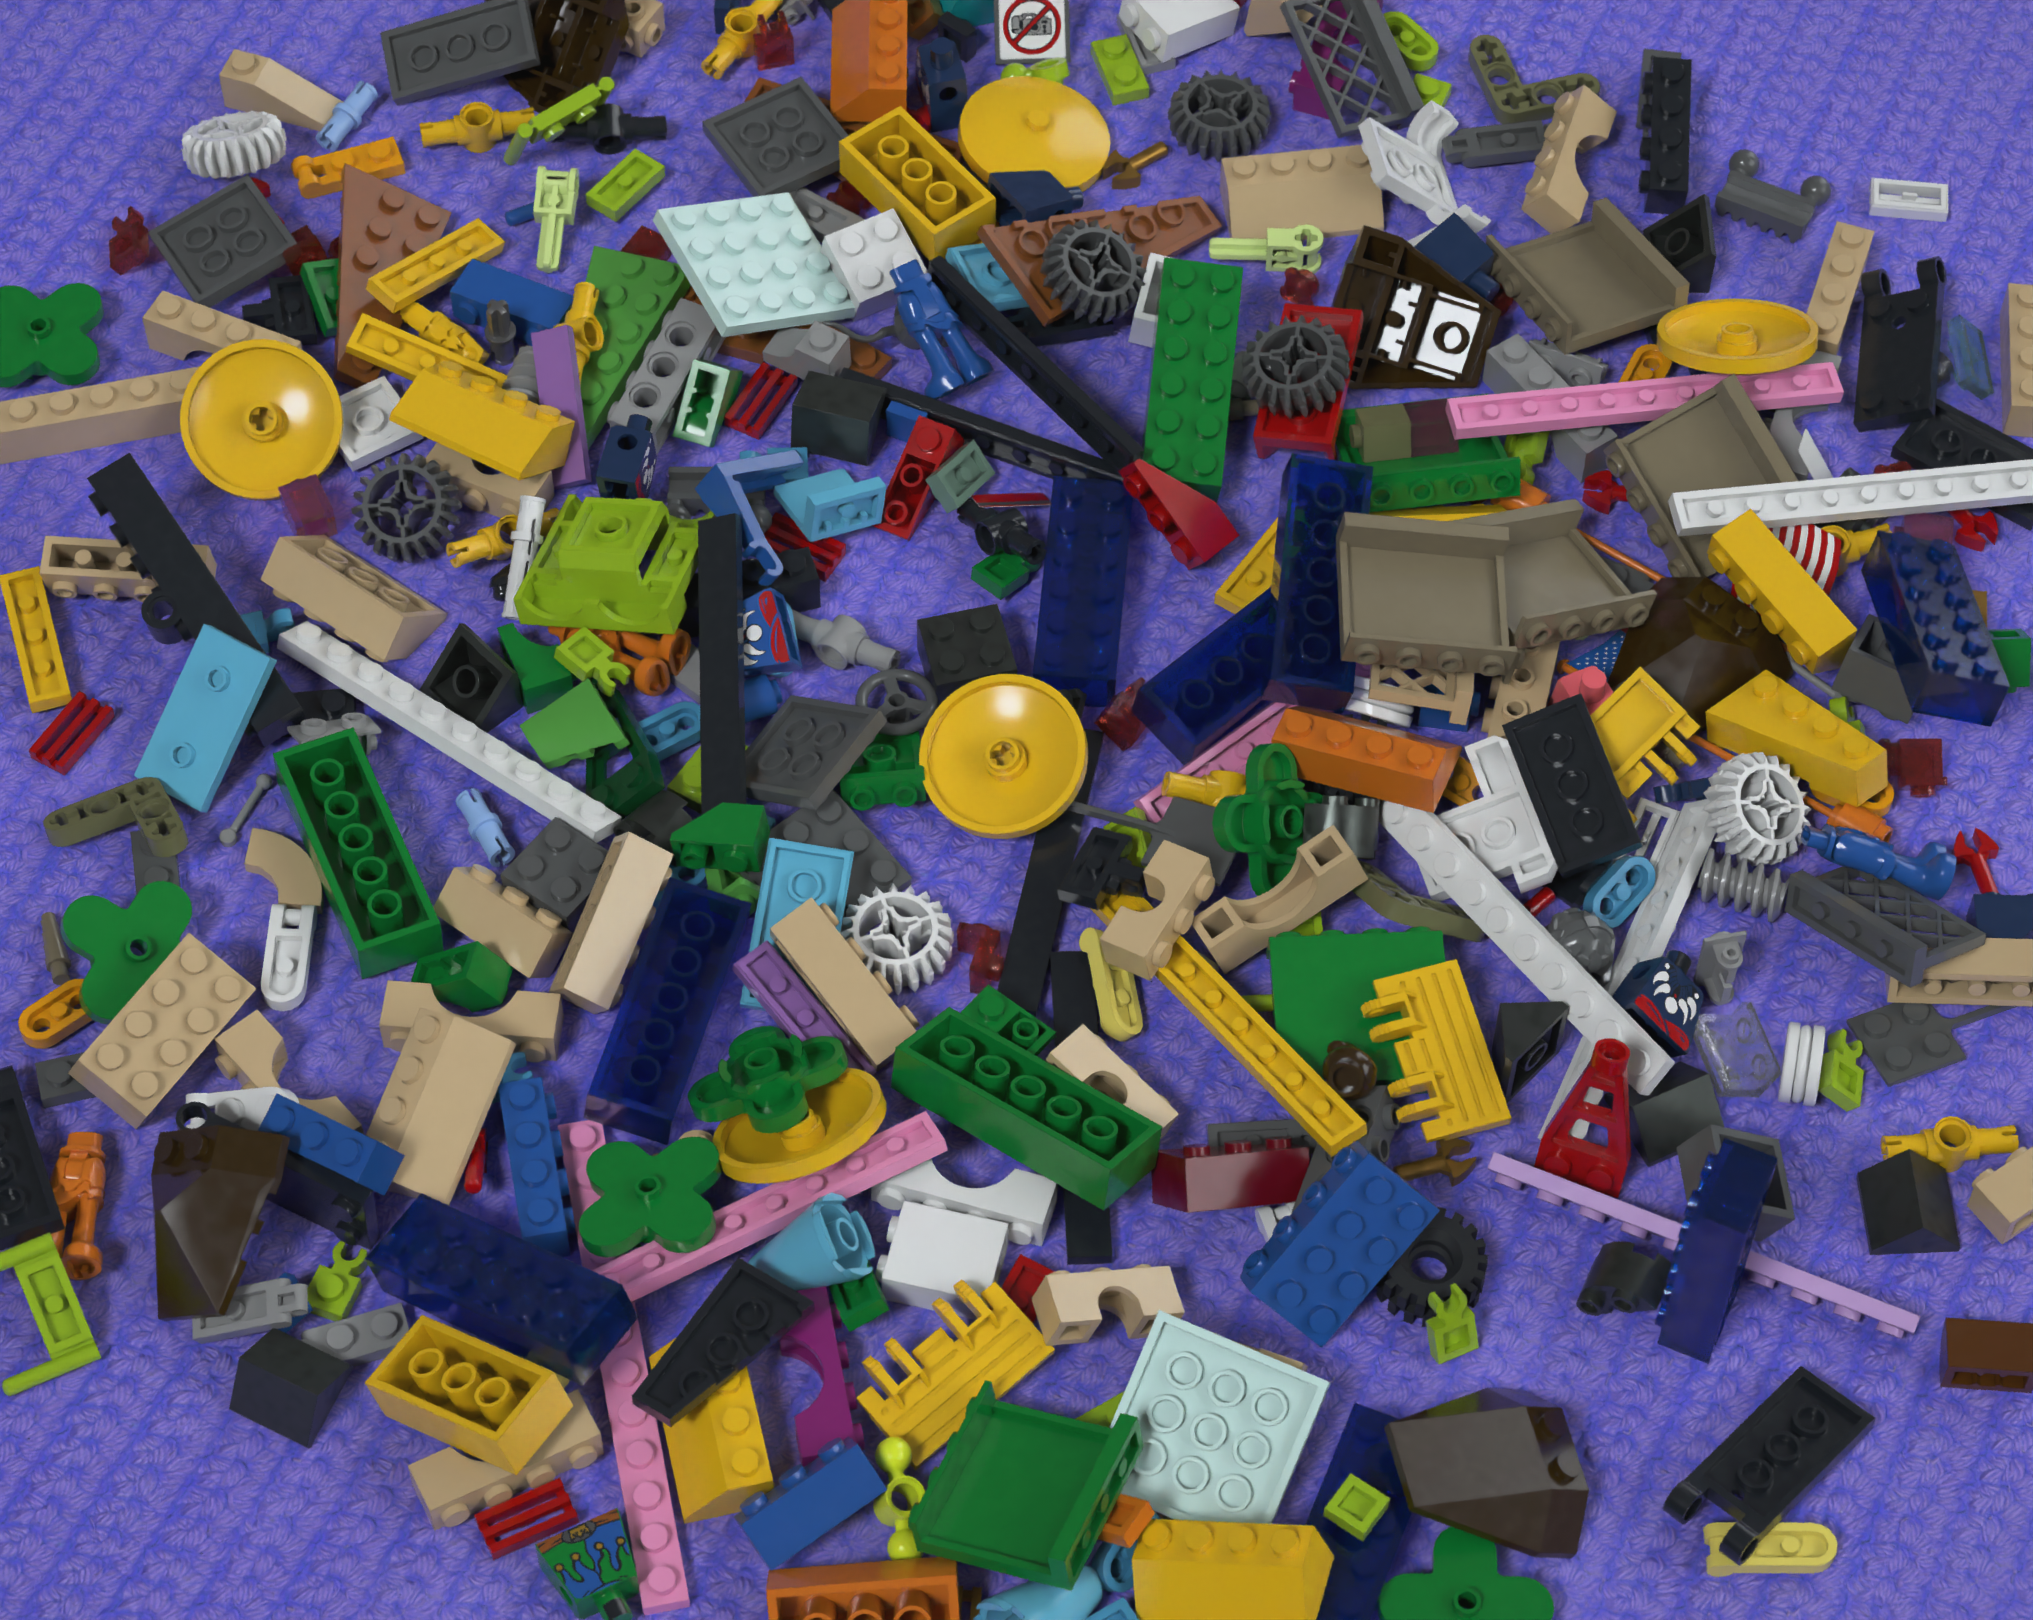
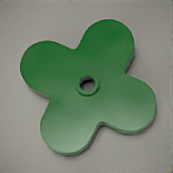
M72 283L60 287L45 299H39L29 290L20 286L0 287V387H13L24 382L26 379L33 380L32 375H48L54 381L64 385H77L91 379L100 367V358L96 344L86 334L101 322L104 315L99 292L90 285Z
M1280 743L1260 744L1251 751L1246 762L1245 794L1228 795L1222 798L1213 814V833L1219 846L1230 853L1248 854L1250 883L1257 896L1274 888L1292 869L1296 860L1297 848L1303 845L1305 803L1322 804L1321 794L1306 792L1303 789L1305 784L1298 780L1296 760L1290 749Z
M167 881L151 882L137 893L127 909H122L111 901L95 895L80 897L73 901L66 909L61 919L60 931L66 945L90 961L91 969L80 986L79 1001L84 1012L94 1021L109 1025L180 943L179 938L187 927L192 915L191 901L181 887ZM130 947L140 950L143 955H134Z
M756 1027L745 1031L733 1040L728 1050L730 1058L727 1061L721 1059L717 1072L704 1076L690 1088L688 1101L694 1116L704 1122L723 1121L746 1113L752 1127L759 1132L777 1133L785 1131L798 1124L806 1116L808 1103L805 1093L808 1090L830 1083L841 1076L848 1066V1058L842 1042L837 1038L819 1036L801 1042L793 1034H791L790 1039L786 1038L784 1032L777 1027Z
M701 1137L682 1138L673 1142L655 1156H650L639 1146L631 1142L616 1141L599 1147L589 1157L586 1165L588 1179L593 1191L601 1197L584 1211L579 1220V1232L585 1248L590 1253L600 1257H615L628 1252L633 1247H641L640 1242L650 1243L652 1241H656L668 1251L688 1253L700 1249L713 1237L716 1230L713 1210L709 1202L700 1196L718 1181L722 1172L718 1149L711 1141Z
M1454 1527L1445 1529L1435 1541L1432 1554V1573H1405L1391 1578L1383 1586L1378 1602V1616L1380 1620H1552L1554 1613L1552 1596L1540 1582L1528 1577L1501 1576L1498 1574L1497 1551L1494 1542Z

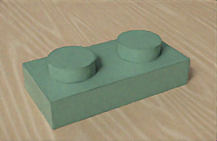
M972 440L961 446L925 480L935 498L941 503L946 513H949L959 508L995 472L976 442Z

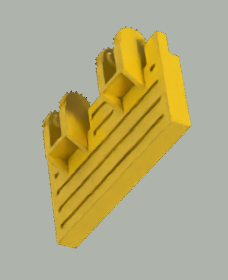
M1641 667L1590 715L1620 791L1627 800L1653 775L1640 761L1641 759L1646 761L1670 785H1673L1679 779L1674 769L1652 751L1661 741L1676 754L1682 763L1691 767L1697 761L1696 756L1670 730L1674 727L1688 740L1700 726ZM1629 810L1633 823H1635L1638 819Z
M1457 959L1373 980L1377 999L1369 1000L1361 1006L1363 1016L1373 1018L1400 1011L1403 1019L1380 1024L1370 1029L1369 1034L1372 1042L1380 1043L1405 1036L1410 1038L1394 1043V1049L1404 1079L1396 1080L1387 1086L1390 1097H1404L1423 1091H1428L1430 1099L1407 1104L1398 1109L1396 1115L1399 1123L1436 1116L1437 1119L1421 1123L1426 1143L1441 1139L1447 1141L1510 1124L1512 1117Z
M961 1279L953 1286L957 1297L978 1318L970 1326H967L954 1312L951 1305L943 1299L938 1298L931 1304L939 1318L943 1320L958 1339L954 1342L940 1327L912 1350L911 1354L921 1364L923 1369L920 1368L898 1341L890 1338L884 1343L887 1354L908 1375V1378L899 1385L890 1377L878 1360L869 1356L862 1362L866 1371L886 1393L888 1398L884 1400L871 1385L857 1396L856 1400L887 1438L898 1437L908 1443L912 1451L910 1465L915 1470L947 1445L953 1432H958L965 1419L968 1402L972 1397L978 1395L985 1380L992 1382L995 1398L999 1401L1055 1352L1053 1346H1046L1043 1335L996 1282L980 1293V1296L991 1307L992 1311L964 1280Z

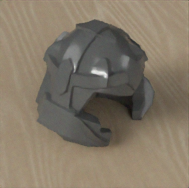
M1576 907L1553 915L1551 923L1545 926V929L1602 987L1608 984L1611 979L1616 942L1612 928L1605 921L1597 917L1594 911L1589 913Z

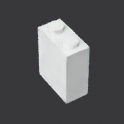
M1122 0L1119 17L1144 43L1145 47L1152 51L1163 63L1171 60V58L1179 57L1232 36L1240 7L1234 0Z
M904 1201L899 1217L892 1216L887 1232V1242L891 1243L889 1254L880 1255L876 1269V1278L882 1282V1292L885 1300L933 1310L931 1304L938 1298H941L951 1305L958 1316L977 1320L978 1318L957 1297L953 1286L961 1279L964 1280L990 1308L980 1296V1293L992 1283L996 1282L998 1284L1008 1248L1009 1223Z

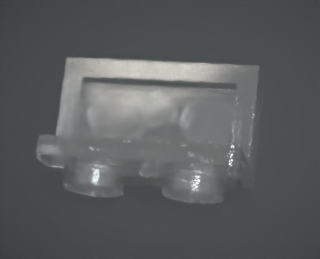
M1742 1002L1731 1015L1699 1014L1693 1039L1705 1068L1710 1075L1717 1096L1759 1097L1781 1075L1782 1071L1751 1002Z

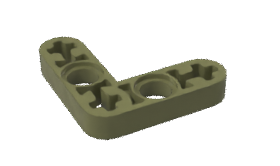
M1480 35L1471 41L1468 57L1469 64L1495 119L1501 124L1553 118L1555 103L1544 104L1540 102L1537 98L1542 95L1552 96L1557 101L1565 92L1571 93L1585 84L1599 96L1600 82L1596 77L1587 73H1577L1522 85L1503 43L1498 38L1491 35ZM1487 55L1492 56L1490 64H1488L1489 59ZM1494 76H1501L1506 78L1508 82L1503 85H1497L1489 79Z
M153 777L140 778L62 807L48 814L43 821L49 843L56 847L70 846L134 821L154 856L162 858L177 855L189 843L182 820L161 782Z
M1358 860L1368 880L1351 891L1383 917L1400 924L1412 927H1428L1431 931L1442 930L1445 935L1473 942H1482L1485 932L1461 907L1408 894L1378 868Z

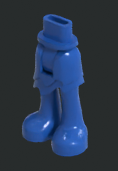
M917 259L898 266L889 272L896 285L893 292L895 295H898L897 308L904 327L907 328L908 334L920 346L931 369L932 378L924 389L925 396L939 400L960 387H967L994 372L991 363L984 357L979 356L971 347L960 330L964 328V324L958 319V314L951 308L939 287L931 281L930 273H923ZM944 337L956 360L958 372L937 338Z
M1825 824L1821 830L1805 825L1801 833V842L1804 846L1817 849V853L1824 859L1840 866L1872 874L1880 881L1891 877L1923 896L1934 900H1940L1944 897L1953 881L1956 870V856L1946 853V846L1937 842H1929L1923 847L1917 857H1909L1892 852L1893 844L1884 842L1871 834L1848 827H1834Z

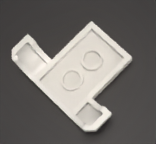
M1431 100L1412 120L1406 139L1370 117L1358 125L1363 140L1361 147L1368 157L1372 169L1370 172L1371 178L1380 189H1387L1397 195L1405 204H1412L1426 212L1429 220L1437 226L1453 213L1457 214L1475 233L1491 222V219L1488 217H1481L1474 213L1471 207L1466 204L1459 208L1457 207L1441 158L1442 140L1458 127V121L1450 111Z
M1493 735L1465 746L1466 753L1484 797L1436 816L1497 879L1514 874L1521 894L1551 883L1558 867L1508 740ZM1419 865L1431 899L1441 902L1451 898Z

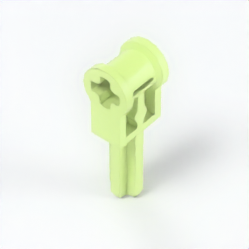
M538 166L533 215L535 223H541L536 267L545 273H552L559 269L564 225H574L576 203L579 194L578 168H571L570 171L547 170L545 166Z
M1307 224L1299 225L1295 228H1267L1266 239L1211 238L1209 241V256L1211 259L1265 260V271L1292 272L1299 276H1311L1317 273L1321 267L1322 259L1319 250L1323 246L1324 237L1317 227ZM1306 235L1307 244L1303 246V237ZM1304 255H1308V256H1307V265L1304 266V265H1303Z

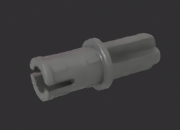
M492 299L487 303L488 310L486 315L488 324L484 330L485 338L490 342L492 361L496 359L495 363L497 365H508L516 357L513 342L516 336V328L513 322L510 321L508 303L503 299L499 301Z

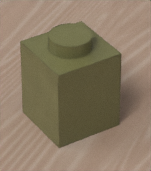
M1403 404L1355 409L1356 424H1352L1349 427L1350 442L1353 449L1358 448L1364 463L1411 458V420Z

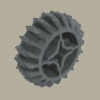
M1221 69L1217 75H1211L1206 70L1202 78L1192 75L1189 83L1181 82L1178 91L1173 92L1171 105L1168 109V120H1170L1171 135L1176 137L1178 146H1186L1189 155L1199 152L1202 161L1208 156H1213L1218 163L1221 157H1236L1237 154L1248 156L1251 149H1258L1261 140H1265L1268 134L1271 112H1269L1268 97L1263 95L1261 85L1252 86L1250 77L1241 80L1237 72L1228 76L1224 75Z
M1081 219L1073 226L1068 223L1060 232L1052 236L1048 242L1049 245L1042 254L1043 257L1041 259L1044 262L1041 265L1040 273L1046 276L1043 287L1053 289L1050 300L1060 299L1063 302L1061 311L1069 308L1074 310L1075 320L1085 314L1091 324L1097 321L1098 318L1104 323L1111 321L1113 317L1119 319L1127 310L1134 307L1138 301L1141 286L1145 285L1143 278L1147 270L1140 267L1144 256L1133 254L1136 243L1127 244L1124 241L1125 232L1117 235L1112 232L1111 224L1100 228L1097 219L1088 225Z
M1302 314L1297 322H1291L1285 316L1283 324L1279 326L1270 321L1269 331L1257 330L1256 341L1247 342V354L1242 355V378L1246 384L1249 396L1252 399H1256L1261 409L1269 406V410L1274 416L1284 410L1285 415L1289 419L1295 411H1300L1307 417L1308 409L1313 407L1322 413L1323 402L1335 403V392H1344L1345 379L1349 378L1350 369L1348 362L1350 358L1348 350L1345 349L1343 338L1340 334H1335L1331 324L1322 327V323L1317 317L1310 323H1307L1306 318Z
M401 453L398 464H396L391 457H385V469L381 470L377 465H371V471L375 474L371 481L367 477H360V482L366 487L365 491L353 492V497L362 503L351 508L352 514L360 518L354 524V527L358 532H365L361 540L367 546L374 544L373 551L379 556L387 552L388 559L397 562L402 554L403 559L407 563H413L415 552H417L423 560L428 559V548L430 546L438 552L442 551L443 546L438 541L442 536L449 540L453 539L454 534L447 528L448 525L460 524V519L451 513L462 508V503L458 499L453 498L459 493V488L455 484H449L452 478L451 474L447 470L440 471V464L435 460L426 464V458L423 455L417 454L413 461H411L406 453ZM413 479L430 483L436 499L418 496L417 489L413 486ZM395 485L392 495L382 499L384 494ZM410 501L413 504L412 510L408 509L409 513L403 515L400 510L402 506L406 508L404 504ZM378 517L396 520V527L401 531V537L385 534L380 527ZM432 517L427 526L418 532L421 522L426 518Z

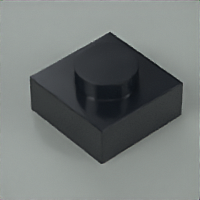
M946 11L938 19V38L944 37L954 41L960 59L967 63L976 55V28L968 21Z

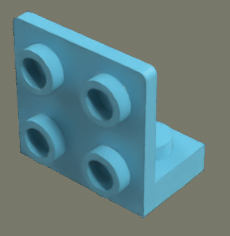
M837 469L777 485L774 487V496L809 542H814L880 524L887 486L879 476L855 483L845 469Z

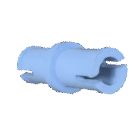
M359 81L343 103H337L333 108V116L322 130L316 134L317 142L326 150L330 148V151H336L350 130L358 128L362 122L361 116L373 101L378 98L376 89L367 82L364 84V81Z
M471 788L470 792L474 800H472L467 790L463 791L458 795L455 802L469 824L468 832L475 842L480 843L492 866L500 867L497 855L503 865L508 864L514 858L515 850L501 830L502 822L499 816L491 813L478 789Z

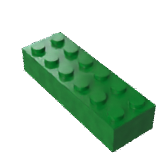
M1164 257L1159 279L1142 448L1144 449L1142 460L1217 503L1223 479L1243 267Z
M354 727L273 753L278 785L308 855L313 862L361 978L365 979L418 961V958L444 951L440 921Z
M951 1007L945 1009L895 1048L891 1080L892 1089L1102 1210L1108 1208L1156 1167L1162 1126Z

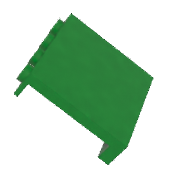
M1487 393V394H1478V395H1469V396L1488 395V393ZM1448 398L1398 403L1403 404L1411 420V458L1364 463L1358 448H1352L1349 435L1350 425L1356 424L1355 409L1359 408L1343 410L1335 442L1339 465L1360 513L1519 496L1520 457L1508 458L1498 436L1454 440L1445 411Z
M1422 926L1409 928L1405 932H1388L1382 928H1372L1363 931L1361 934H1345L1340 930H1327L1319 935L1301 936L1298 932L1288 931L1279 933L1276 937H1269L1266 959H1269L1274 1030L1323 1080L1322 1065L1325 1057L1328 1055L1327 1048L1331 1042L1336 1040L1352 1043L1371 1057L1378 1069L1375 1086H1389V1084L1396 1080L1404 1079L1394 1049V1043L1410 1039L1409 1036L1374 1043L1369 1034L1370 1029L1377 1025L1403 1019L1401 1012L1366 1018L1362 1014L1361 1006L1369 1000L1377 999L1373 980L1445 962L1442 930L1431 931L1430 928ZM1423 1091L1415 1094H1427L1428 1091Z
M985 1380L978 1395L972 1397L968 1402L965 1419L958 1432L955 1431L951 1434L947 1444V1452L939 1467H934L928 1479V1488L920 1503L916 1502L910 1511L908 1526L912 1530L917 1551L1072 1591L1144 1447L1138 1417L1120 1413L1113 1428L998 1401L995 1398L992 1382Z

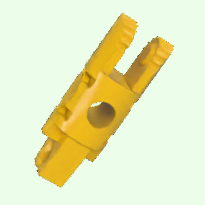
M416 302L400 309L401 319L419 332V338L483 365L487 361L490 354L471 336L470 332L453 323L442 312L436 311L432 313Z

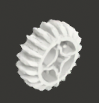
M253 110L244 113L238 111L233 114L225 113V115L219 117L213 116L209 120H201L198 125H192L183 134V139L181 140L183 146L181 150L187 168L191 170L192 174L203 178L211 176L214 179L219 177H227L229 179L232 176L256 173L259 169H267L270 167V164H276L286 154V135L281 121L277 119V116L263 111L259 113Z
M1753 752L1751 754L1742 753L1717 767L1718 772L1708 778L1711 787H1708L1703 793L1710 800V803L1702 810L1711 814L1712 820L1707 824V827L1715 828L1717 836L1714 842L1725 843V854H1736L1738 863L1742 858H1746L1753 867L1759 863L1764 865L1779 863L1782 859L1790 857L1794 852L1798 851L1797 846L1802 844L1801 833L1804 826H1811L1804 816L1812 808L1804 805L1803 798L1808 792L1800 791L1797 785L1800 777H1791L1789 775L1790 764L1779 765L1777 755L1765 756L1763 752Z
M893 883L887 893H883L876 886L872 898L860 894L858 899L859 906L849 904L846 910V917H843L840 934L845 940L851 936L858 943L866 955V958L862 960L871 974L879 971L889 985L894 987V991L898 996L904 986H909L916 993L919 988V981L931 986L934 980V973L943 975L945 962L950 961L952 957L954 932L951 928V919L948 913H943L940 901L930 903V896L927 891L915 896L911 885L905 892H898ZM881 923V924L879 925V927L870 930V929H871L872 927H874L875 925ZM927 943L921 951L914 954L913 956H910L914 951L921 949L922 944Z

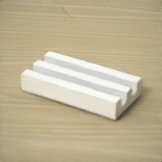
M1871 178L1869 185V215L1946 222L1948 216V184Z
M1641 797L1633 813L1638 819L1634 823L1636 830L1646 810L1653 814L1641 839L1643 847L1637 849L1634 856L1644 857L1661 817L1668 818L1650 858V862L1654 870H1656L1681 811ZM1624 854V855H1622V856H1619V857L1613 859L1612 865H1613L1619 858H1621V857H1623V856H1626V854Z

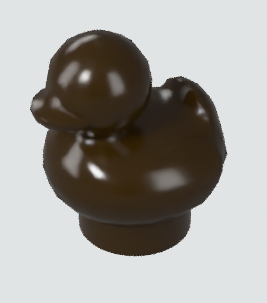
M1340 1040L1331 1042L1327 1048L1328 1055L1325 1057L1322 1065L1324 1081L1343 1100H1358L1369 1095L1377 1081L1378 1069L1375 1062L1368 1054L1358 1049L1352 1043Z

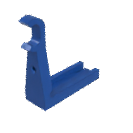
M796 450L716 463L695 487L702 501L716 517L736 513L742 519V546L744 548L742 557L747 559L749 556H753L759 560L765 569V573L759 578L758 584L764 586L771 585L783 572V565L765 538L745 494L774 489L777 485L787 483L782 474L786 473L788 469L799 468L804 463Z

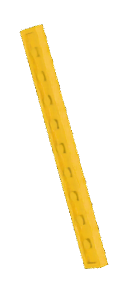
M1120 891L1117 895L1107 893L1098 910L1090 908L1107 927L1121 905L1138 912L1154 909L1144 897L1128 896ZM1179 935L1172 946V954L1168 963L1163 968L1159 967L1154 975L1331 1157L1344 1147H1348L1366 1135V1122Z

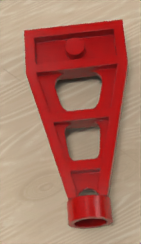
M1611 1038L1601 1039L1596 1042L1590 1062L1545 1128L1534 1165L1535 1168L1618 1198L1631 1158L1627 1072L1630 1050L1623 1042ZM1589 1087L1612 1093V1110L1583 1101ZM1578 1119L1606 1127L1608 1131V1146L1604 1147L1570 1136L1569 1131Z

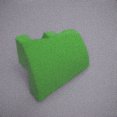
M589 678L519 725L529 743L548 769L565 765L572 759L583 760L594 757L595 748L613 743L617 749H621L630 744L619 723L609 712L598 690Z

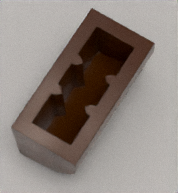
M1945 1318L1940 1346V1387L2032 1393L2033 1323Z

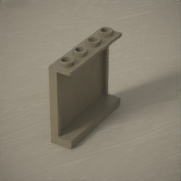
M1607 197L1593 201L1591 221L1506 249L1492 234L1486 236V244L1493 250L1495 255L1490 276L1495 278L1504 288L1505 293L1517 302L1524 310L1526 316L1539 326L1546 338L1553 342L1564 355L1656 325L1668 312L1687 305L1690 283Z
M1735 373L1723 379L1711 389L1626 437L1615 440L1603 450L1606 455L1605 461L1609 471L1616 478H1620L1627 490L1626 497L1628 503L1635 512H1640L1646 522L1650 540L1656 547L1662 549L1668 559V569L1672 577H1709L1717 572L1711 565L1707 554L1710 540L1714 533L1677 536L1668 504L1672 493L1798 481Z
M1576 499L1447 521L1509 527L1510 541L1503 557L1509 646H1515L1517 650L1643 625L1649 616V611L1657 593L1655 590L1632 594L1576 529L1584 511V508Z
M1344 512L1336 534L1341 661L1356 662L1361 665H1393L1404 669H1438L1448 673L1460 671L1481 673L1485 676H1507L1517 654V647L1509 646L1503 557L1510 541L1509 527Z

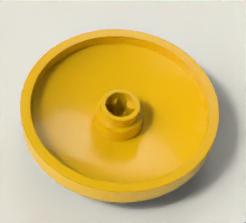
M1008 77L983 86L966 102L958 126V144L962 156L971 170L987 184L990 173L1045 170L1050 172L1065 188L1078 186L1083 192L1091 187L1103 173V167L1110 151L1109 130L1097 108L1074 89L1039 77Z
M1715 299L1696 302L1668 312L1660 319L1657 325V347L1665 357L1680 365L1713 373L1759 374L1787 369L1808 360L1816 352L1818 346V326L1809 315L1787 305L1763 300Z
M252 339L241 341L214 353L197 369L190 379L181 403V435L186 451L196 468L208 481L219 489L247 500L269 501L282 499L299 493L312 485L332 463L343 434L342 403L338 391L326 370L305 351L276 340Z
M997 674L982 677L965 684L950 694L929 719L919 749V765L924 766L925 780L922 782L938 811L961 830L975 836L990 839H1010L1025 836L1046 827L1066 811L1079 793L1088 766V742L1085 730L1069 701L1047 683L1033 677L1018 674Z
M846 1068L843 1074L834 1081L808 1090L805 1093L808 1103L806 1116L798 1124L785 1131L777 1133L759 1132L752 1127L746 1113L721 1121L713 1135L712 1143L718 1149L722 1171L737 1181L766 1184L803 1177L842 1160L867 1142L884 1120L887 1107L878 1081L865 1071Z

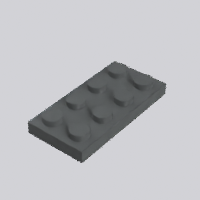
M490 0L380 32L392 100L397 106L540 65L528 0Z

